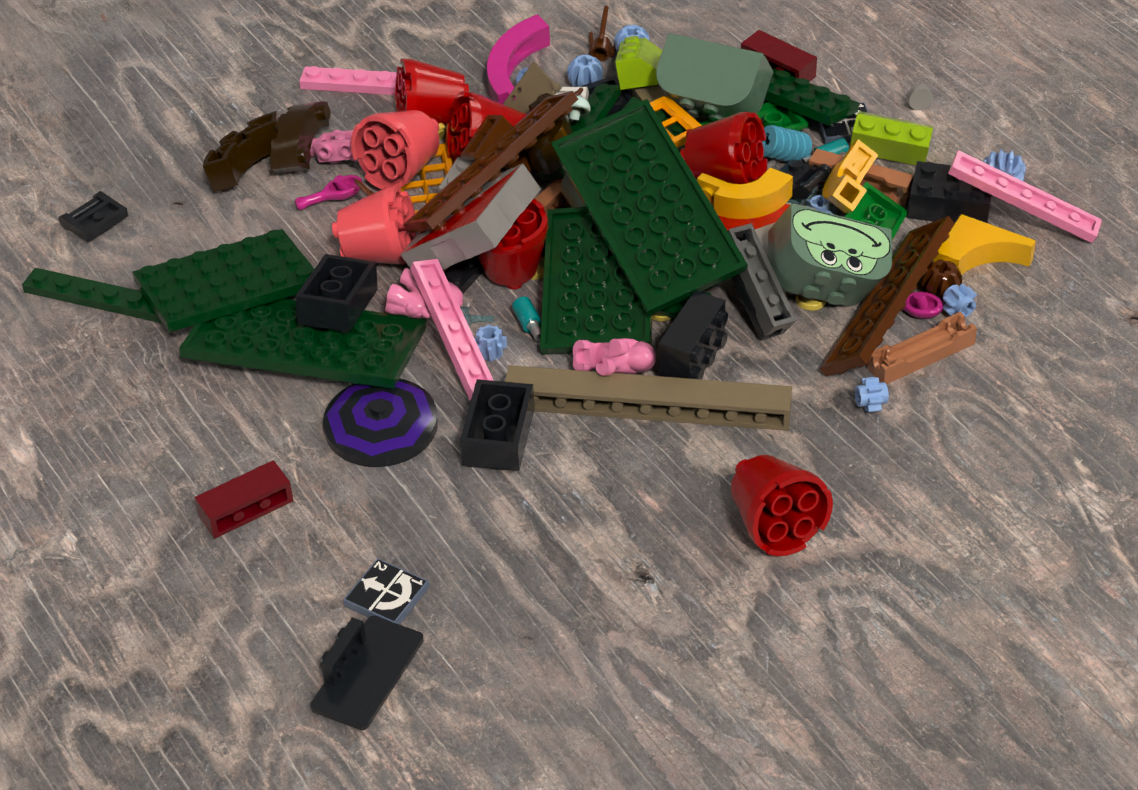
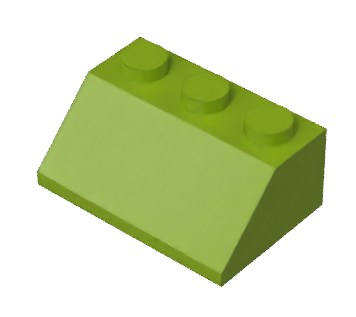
M638 36L624 38V41L620 43L615 60L620 90L659 84L656 71L663 50L646 38H639Z
M859 111L856 116L850 147L854 141L859 139L878 154L877 158L916 165L917 161L926 162L934 126Z

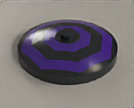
M399 378L394 389L366 384H352L341 390L328 404L323 417L324 434L333 452L350 463L365 467L392 466L414 458L432 442L438 428L437 408L433 398L425 389L405 379Z

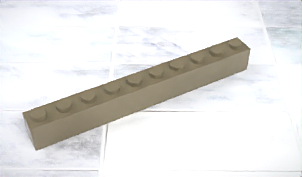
M512 365L508 366L505 382L533 384L535 412L789 431L792 386L620 373L602 376L598 372Z

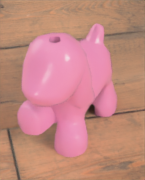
M405 268L401 275L400 283L406 285L409 292L400 285L392 284L387 294L385 312L390 315H405L417 319L423 317L431 318L430 311L411 269ZM449 282L461 308L463 293L456 285Z
M629 338L612 339L610 343H592L588 340H578L573 346L574 369L580 371L596 370L602 376H610L613 373H643L649 371L656 361L655 349L649 343Z

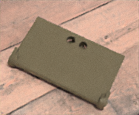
M533 61L503 104L528 114L530 112L528 106L536 101L538 96L545 93L555 95L562 87Z

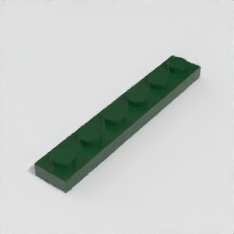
M601 84L596 86L587 100L591 111L588 115L580 116L579 120L572 121L571 127L573 132L606 117L621 94L619 85ZM561 165L552 175L539 172L542 180L563 179L566 172Z
M34 268L22 284L24 293L162 323L143 293L139 290L40 268Z

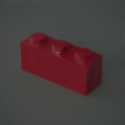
M758 30L741 43V49L763 53L771 68L787 71L791 76L809 81L816 77V56L770 34Z
M274 460L194 497L198 516L214 539L294 501L290 481Z

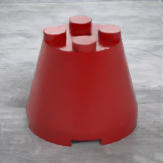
M401 58L400 64H403V66L397 67L394 101L396 102V110L421 111L430 118L435 119L438 124L443 123L447 126V122H450L455 108L452 107L455 96L460 91L469 92V85L465 83L464 74L418 60Z
M460 91L452 102V107L455 108V111L452 114L451 122H447L446 127L447 157L453 159V164L458 157L462 158L460 156L488 114L502 115L513 127L527 114L474 92Z
M740 112L694 129H688L686 132L685 148L681 149L680 154L696 180L704 173L731 184H747L758 180L767 171L768 159H763L764 146L762 141L766 140V134L762 121L756 113Z
M533 199L518 216L512 227L495 248L477 255L486 278L496 284L507 286L511 290L519 289L523 283L532 279L538 270L548 230V219L544 206L536 199Z
M758 455L749 460H741L736 465V473L731 483V497L736 504L749 536L759 548L773 556L792 555L807 548L805 543L819 529L824 531L832 514L833 498L831 491L817 475L771 455Z

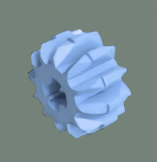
M1002 149L999 153L991 151L990 155L984 158V163L1024 181L1025 163L1022 162L1021 155L1014 156L1013 150L1009 153H1005Z

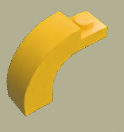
M859 139L854 141L841 162L836 163L825 182L822 196L843 213L853 212L867 191L860 183L878 154Z
M769 168L758 180L747 184H731L704 173L697 178L699 185L710 203L714 206L718 216L726 218L751 219L762 217L780 209L792 197L793 176L773 168Z

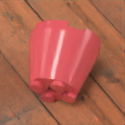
M417 110L369 115L353 129L351 136L354 160L358 159L359 164L366 173L364 178L372 185L380 189L400 184V187L408 184L427 162L437 154L439 148V124L435 119Z
M400 184L381 189L337 212V222L332 223V231L334 237L339 238L341 245L340 254L342 257L383 264H407L400 254L416 237V232L409 233L403 224L415 214V210L408 192H402Z

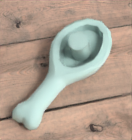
M577 96L579 100L571 106L573 109L567 114L569 122L579 120L580 116L590 113V104L587 99Z

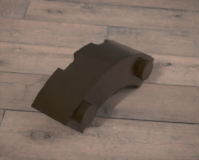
M545 93L538 96L537 100L528 106L530 112L546 97L553 95ZM567 115L562 118L558 117L554 121L555 126L546 133H540L536 137L537 142L526 149L534 170L552 175L561 167L558 158L552 150L551 142L573 133Z
M324 101L293 105L287 108L286 114L280 115L275 125L278 131L277 138L272 139L271 170L287 173L310 169V149L314 135L320 128L329 127L331 111L328 102Z
M277 111L247 122L248 127L239 133L237 131L230 132L219 141L220 147L215 151L210 150L203 162V168L213 192L220 190L228 191L238 185L240 177L252 164L271 153L272 139H276L278 133L275 127L279 118Z

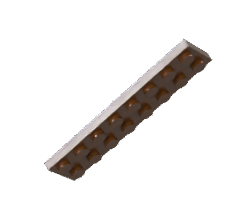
M570 91L546 97L403 225L408 232L424 233L427 230L436 231L446 223L444 220L446 217L459 212L465 206L463 204L465 200L475 197L483 190L481 186L484 183L496 179L501 174L500 169L515 162L519 158L518 153L521 150L533 146L537 142L536 137L540 133L543 134L551 130L555 126L554 121L558 117L562 118L572 111L573 108L571 106L579 100L574 92Z
M949 216L908 232L892 257V266L889 273L867 295L819 368L826 377L836 373L843 374L857 366L858 368L864 367L871 361V355L883 342L884 334L894 325V319L898 312L906 306L905 301L916 290V284L919 279L927 273V267L939 254L938 250L942 243L949 238V232L955 225Z

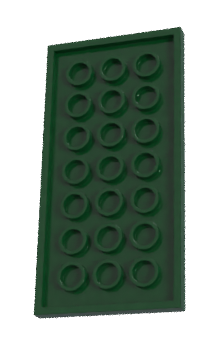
M648 99L551 142L552 150L648 316L690 297L695 291L701 292L744 272L748 268L746 260Z
M280 299L195 324L179 347L180 357L195 361L202 360L216 362L221 365L229 364L243 366L248 369L257 368L276 373L284 372L299 376H311L326 380H338L353 384H366L394 389L427 325L425 318L417 319L403 315H390L364 310L350 332H337L320 327L312 328L307 325L297 324L296 300Z

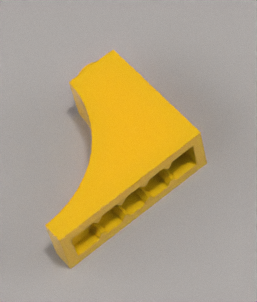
M961 214L949 232V238L939 248V254L933 259V262H936L938 259L951 261L960 269L961 275L976 266L994 262H1009L1029 267L1034 258L1036 240Z

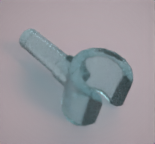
M460 307L468 326L476 322H494V316L470 315L467 307Z

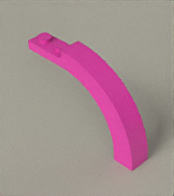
M538 14L510 28L493 46L487 62L488 89L491 100L503 104L515 88L510 81V77L518 64L534 52L550 46L549 25Z

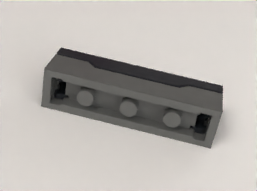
M752 223L729 229L730 236L748 264V268L744 272L731 278L760 341L784 334L797 319Z

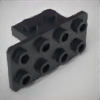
M370 616L365 623L352 617L346 627L341 628L338 632L336 642L330 651L327 650L321 658L320 668L322 669L324 684L311 702L312 711L353 728L366 730L424 641L423 634L377 616Z

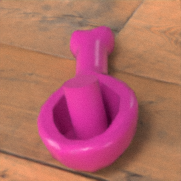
M338 175L322 191L296 198L295 204L298 210H303L308 206L323 201L351 198L360 191L354 180L358 179L362 182V179L357 175Z
M913 292L905 301L906 306L902 309L912 317L930 319L942 312L943 302L934 294Z

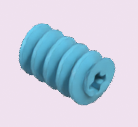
M775 125L764 127L766 140L762 141L764 157L787 162L790 160H801L810 155L812 141L807 133Z

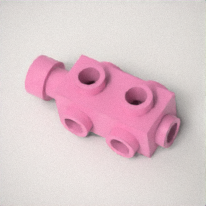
M334 130L333 132L323 133L319 138H313L310 149L311 157L316 154L319 163L330 162L335 164L342 160L358 161V159L354 160L351 151L353 130Z

